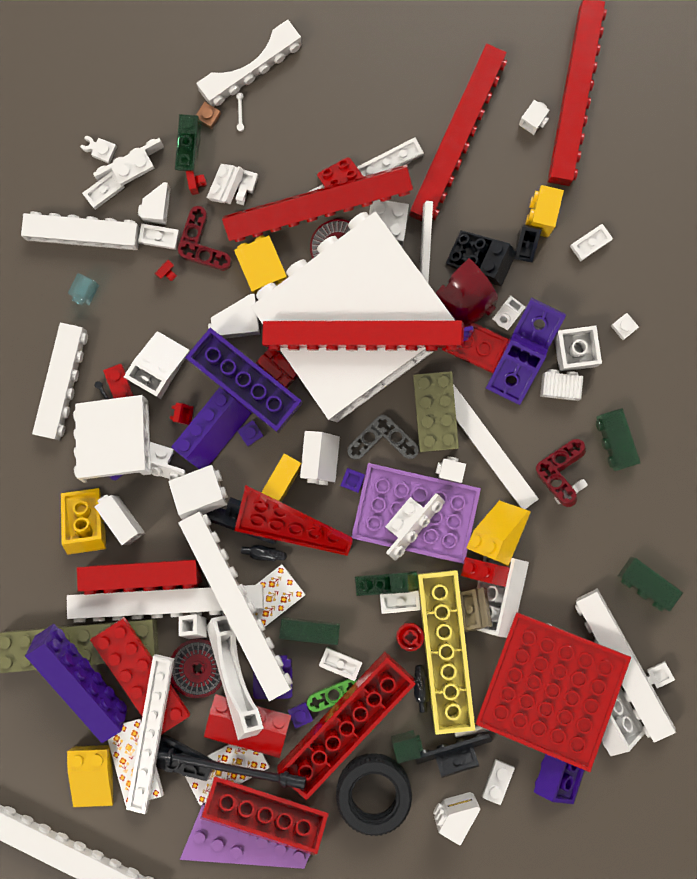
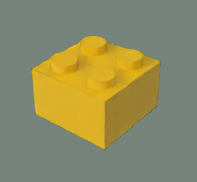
M541 185L538 191L535 190L529 204V208L532 209H530L526 217L525 225L542 228L540 236L549 237L556 226L564 190Z

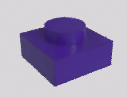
M253 420L237 430L248 447L264 437Z
M347 468L340 486L358 493L365 475Z
M306 702L288 709L295 729L314 720Z

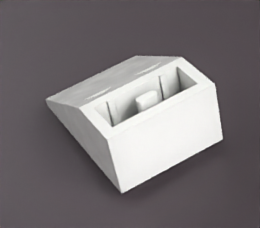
M157 331L134 359L124 378L161 399L190 350Z

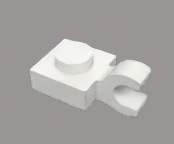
M244 171L237 188V204L244 206L247 192L253 194L258 180L257 173Z

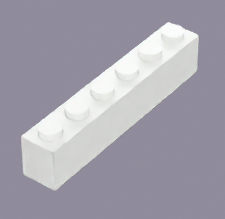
M32 211L30 214H23L21 236L27 241L138 250L140 227L133 220L118 222L112 218L98 220V218L91 216L83 219L76 215L61 217V215L56 213L42 215L40 212Z
M60 323L32 433L34 435L59 441L64 436L65 418H68L70 413L69 402L74 397V382L79 377V370L77 369L79 363L83 360V345H86L88 340L87 330L83 327Z

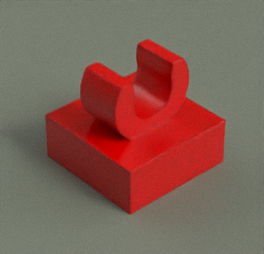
M193 170L186 171L191 194H199L198 187L207 186L204 175L195 176Z
M166 260L154 273L159 279H162L165 275L170 281H173L177 276L170 270L174 264L169 260Z
M176 403L171 407V409H175L174 415L170 416L173 422L184 425L191 423L193 406Z

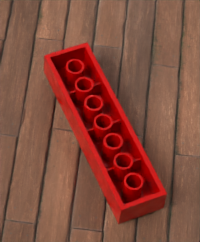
M384 651L277 765V774L288 771L289 774L306 776L305 789H293L307 800L416 684L414 678Z

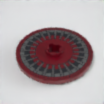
M188 640L173 652L171 658H174L171 682L180 693L191 698H203L215 693L221 687L222 681L209 640ZM200 663L202 665V673L200 671L195 673V667L193 665H198Z

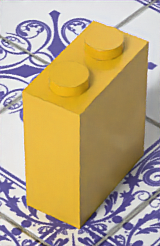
M264 235L259 236L254 242L249 244H240L234 250L253 294L256 295L267 284L275 283L277 286L287 279L269 235L266 237Z
M283 454L261 493L282 502L301 470V463Z

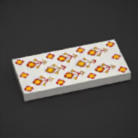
M283 564L256 584L263 585L264 608L260 609L259 613H254L257 620L261 619L265 627L306 595Z
M142 718L125 722L122 731L108 740L126 806ZM156 766L149 800L164 795Z
M229 744L207 755V757L221 763L262 771L270 768L264 754ZM213 770L207 781L186 777L199 805L206 802L215 776L237 784L252 778Z

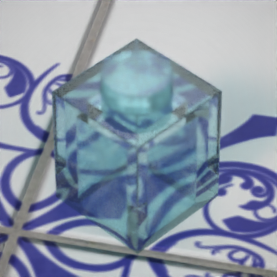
M78 273L68 294L73 297L72 301L75 303L90 305L99 285L94 280Z

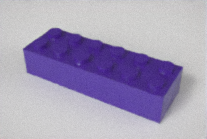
M211 327L185 357L191 364L277 433L282 430L303 404L298 397Z
M52 624L35 635L25 655L30 663L101 743L120 733L128 710L126 704L119 700L110 686L106 685L101 675L90 666L89 661L81 656L77 647L65 637L64 632L57 628L55 624Z

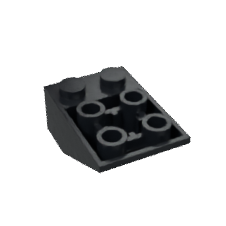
M460 230L445 264L458 269L470 258L485 274L491 284L502 287L516 256V251L510 243Z

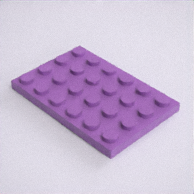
M368 463L351 537L391 547L398 537L385 526L411 497L424 508L437 493L445 501L441 510L435 513L430 519L429 524L419 532L416 540L410 543L405 551L464 564L468 550L466 547L471 537L481 488Z

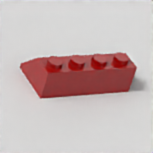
M215 694L204 738L280 759L291 715L256 706L263 729L256 736L238 740L227 699Z

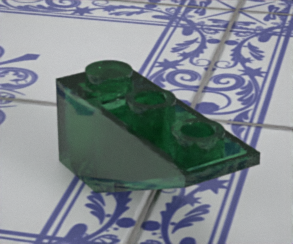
M179 114L175 170L194 172L201 135V122L198 115Z
M417 571L355 577L357 596L409 593L419 590Z

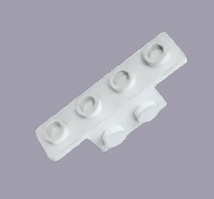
M160 138L151 139L145 146L131 150L128 155L116 158L113 163L107 166L99 167L93 175L99 181L113 171L120 185L123 186L155 169L148 156L164 148Z
M150 442L152 475L172 480L185 475V470L169 465L174 449Z
M436 493L424 508L410 497L385 526L398 537L386 552L392 559L396 561L401 557L409 544L416 540L419 532L429 524L430 519L435 513L441 510L445 501L440 495Z

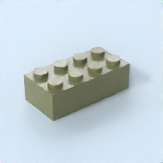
M452 371L413 375L419 452L459 449Z

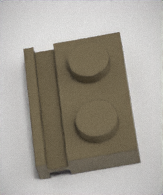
M481 587L480 589L460 592L464 631L470 632L485 627H492L487 588Z

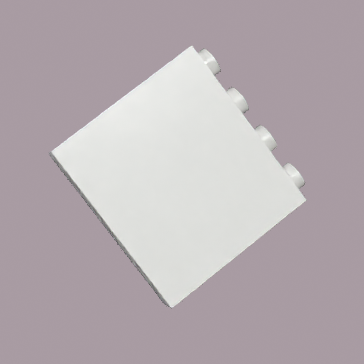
M376 211L370 216L367 212L355 216L348 224L349 232L339 239L336 236L325 239L317 247L319 254L308 263L304 259L295 262L286 271V274L289 276L278 286L275 283H270L261 288L256 294L258 301L250 306L262 324L263 321H455ZM280 347L281 352L328 420L339 422L434 352L425 351L426 348H418V351H405V348H398L397 351H385V348H378V351H366L365 348H358V351H346V348H338V351H327L326 348H319V351H308L307 348H300L299 351H289L288 347Z

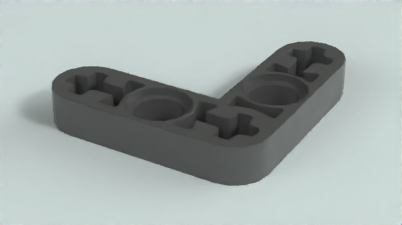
M385 415L378 416L349 445L347 450L351 459L359 460L384 437L406 459H414L419 452L417 444ZM379 420H387L386 426L389 429L391 428V426L394 427V429H392L389 432L388 436L384 434L387 432V430L384 427H382L381 429L378 427ZM368 432L375 435V440L372 443H367L364 440V435ZM394 432H399L402 435V440L398 443L391 440V435ZM361 439L362 443L368 446V448L365 450L362 447L359 451L361 454L353 456L351 448L353 446L357 448L360 445L357 441ZM407 439L408 442L406 443V445L409 448L413 446L415 448L413 450L415 454L406 455V448L403 446L402 449H400L398 446H400L404 442V440Z

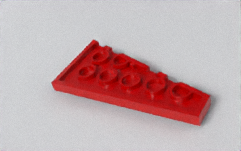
M245 485L234 531L348 556L353 537Z

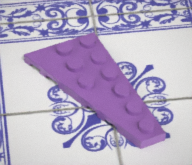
M203 803L180 860L304 869L310 854L200 819L205 805Z

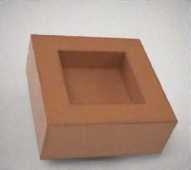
M204 102L195 119L212 129L221 112Z

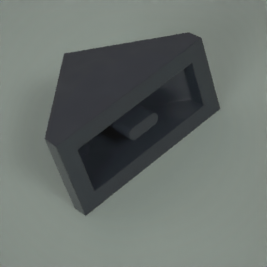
M522 225L518 232L515 260L533 263L542 228Z

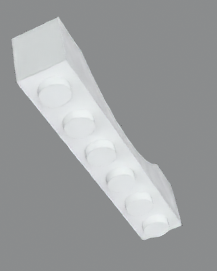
M286 20L272 30L266 48L254 61L243 68L231 72H211L196 83L199 92L209 105L213 107L221 105L228 96L235 95L241 87L251 84L258 75L265 74L271 66L281 63L290 53L297 52L302 45L301 36L290 21Z
M226 616L212 618L206 628L237 738L240 740L256 736L263 729L258 708L250 697L242 676L237 654L236 635Z

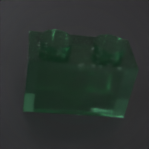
M414 730L391 736L398 764L421 757L422 743L419 735H415Z

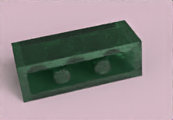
M623 408L597 416L596 427L602 433L603 439L601 441L603 448L607 449L609 454L607 458L609 466L614 471L640 464L641 462Z
M630 557L617 575L622 579L620 582L628 588H635L638 596L644 600L648 598L654 602L652 606L661 612L663 610L670 612L683 594L682 591L635 557Z
M283 617L281 619L279 639L338 645L340 623Z

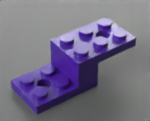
M531 298L505 347L504 353L486 389L520 405L547 356L548 348L563 323L566 314ZM537 319H541L545 322V326L537 328L534 322ZM511 375L515 376L517 382L514 384L508 383L506 378Z

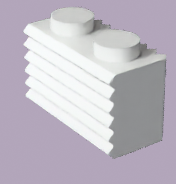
M549 369L548 372L542 374L540 397L579 401L582 396L583 376H578V372L560 374L559 370Z

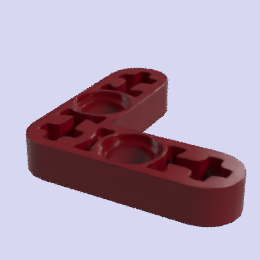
M193 207L190 210L178 246L179 255L185 260L220 271L228 270L232 261L227 253L199 245L208 216L203 207ZM200 211L203 217L198 218V225L193 224L196 222L194 214H198ZM195 228L198 230L197 236L189 237L188 231ZM187 246H189L191 251L196 252V258H194L195 255L190 252H188L185 255L183 249H186ZM204 251L210 253V257L206 261L200 259V254ZM214 254H216V259L222 260L223 257H225L227 264L223 263V265L220 266L219 261L214 260V263L212 264Z
M580 439L571 440L540 461L536 466L538 477L565 507H572L576 504L577 494L560 472L585 455V444ZM575 446H576L577 448L580 447V450H579V451L574 450L573 447H575ZM559 456H565L566 461L563 463H557L556 458ZM542 468L549 470V477L545 471H542ZM554 480L562 481L559 487L551 486ZM565 490V493L571 496L572 499L565 498L562 491Z

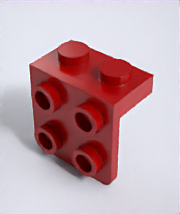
M350 158L342 159L317 174L324 187L364 177Z

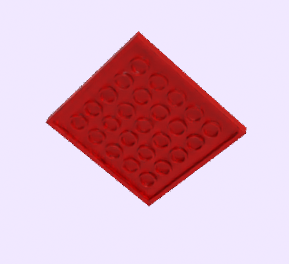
M516 612L475 725L591 772L631 656Z

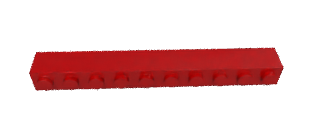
M582 0L579 6L548 183L570 186L572 181H576L578 169H575L581 157L579 145L583 144L585 135L582 133V128L586 126L588 116L585 115L586 109H589L591 98L588 95L589 91L593 89L594 80L591 79L592 74H595L597 69L595 57L599 55L601 47L598 44V40L602 38L604 27H601V23L605 20L607 9H604L605 1Z
M486 43L411 207L410 217L422 221L423 204L426 201H433L432 220H436L440 211L437 209L439 203H444L447 196L445 190L447 186L451 187L455 176L452 174L455 169L459 170L462 163L460 157L462 153L466 154L470 143L467 141L470 136L474 137L478 126H475L477 119L481 121L485 110L482 108L485 103H489L492 97L491 88H496L500 79L497 75L500 70H504L508 60H505L507 52Z
M406 164L228 214L222 218L228 240L240 242L249 235L258 237L267 230L276 232L285 225L294 227L303 220L312 222L317 220L318 216L325 215V217H330L339 210L348 212L354 210V206L357 205L366 207L379 199L380 202L392 199L391 196L399 194V197L406 196L413 190V185Z
M462 320L263 321L262 345L269 347L271 351H280V347H288L289 351H299L300 348H307L308 351H319V348H326L327 351H338V348H346V351H358V348H365L366 351H378V348H385V351H397L398 348H405V351H418V348H426L425 351H438V348H446V351H458V348H464V323Z

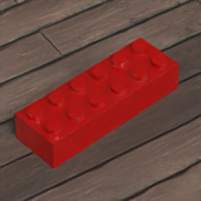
M197 559L77 567L78 591H84V595L101 593V590H104V594L120 592V589H123V592L139 591V588L142 587L143 591H154L159 589V586H163V590L178 588V585H182L183 589L195 588L197 584L202 582V568Z
M215 776L200 819L311 855H317L329 813Z

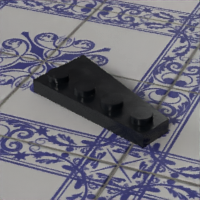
M164 733L161 734L159 751L169 752L171 748H175V754L215 761ZM156 760V767L170 773H180L182 776L203 781L209 780L213 769L177 762L167 766V760Z

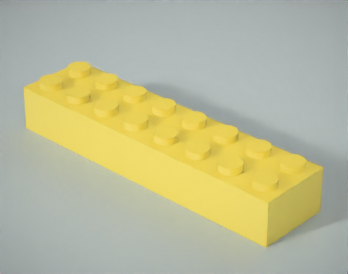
M457 570L417 574L434 732L437 735L474 731L475 723Z

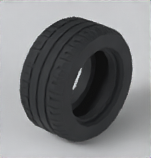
M378 753L361 755L349 762L340 774L336 790L337 806L342 819L356 832L367 836L386 835L388 832L396 830L409 814L412 804V790L409 778L402 766L394 759L392 760L391 757ZM369 774H380L388 778L396 789V796L392 805L386 811L378 814H369L360 810L352 798V790L356 782Z

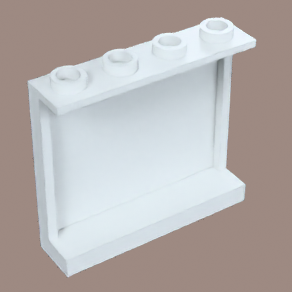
M143 395L75 404L73 417L76 421V429H74L76 466L74 467V473L77 479L85 483L90 478L139 472L142 475L151 474L149 404Z

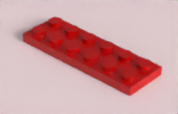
M123 617L92 637L90 641L143 717L153 658L127 619ZM171 684L161 734L190 717V712Z

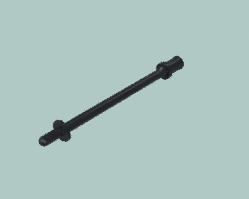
M171 748L169 752L158 750L157 759L167 760V766H171L173 762L279 782L283 788L288 786L304 790L306 785V776L289 774L288 771L277 774L175 754V748Z

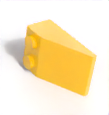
M99 488L61 493L62 546L67 555L106 549L104 520L95 508L99 504L98 500L101 498Z
M499 500L474 529L466 548L509 566L531 512Z
M109 745L73 746L67 751V768L73 807L113 806V760Z

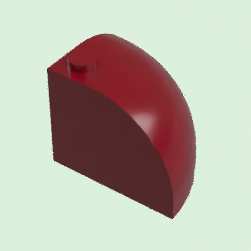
M470 258L451 275L448 285L445 286L443 284L436 292V295L454 320H462L464 327L476 323L486 314L488 316L496 310L495 305L498 301L493 285Z

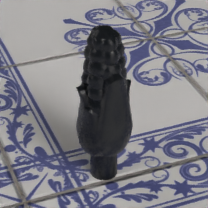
M262 545L242 546L241 554L250 555L252 559L259 561L275 562L276 560L283 561L287 558L285 552L276 550V548Z
M417 665L414 677L416 683L414 685V697L416 702L419 703V712L424 713L427 712L426 702L430 698L428 676L425 675L424 667Z

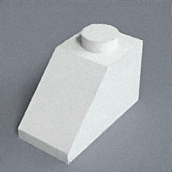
M163 182L143 198L142 205H139L138 215L144 223L166 225L171 190L168 183Z

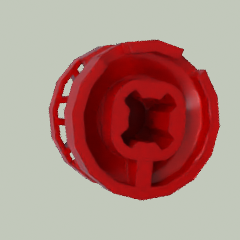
M405 623L397 630V642L402 649L415 651L422 646L424 634L415 623Z

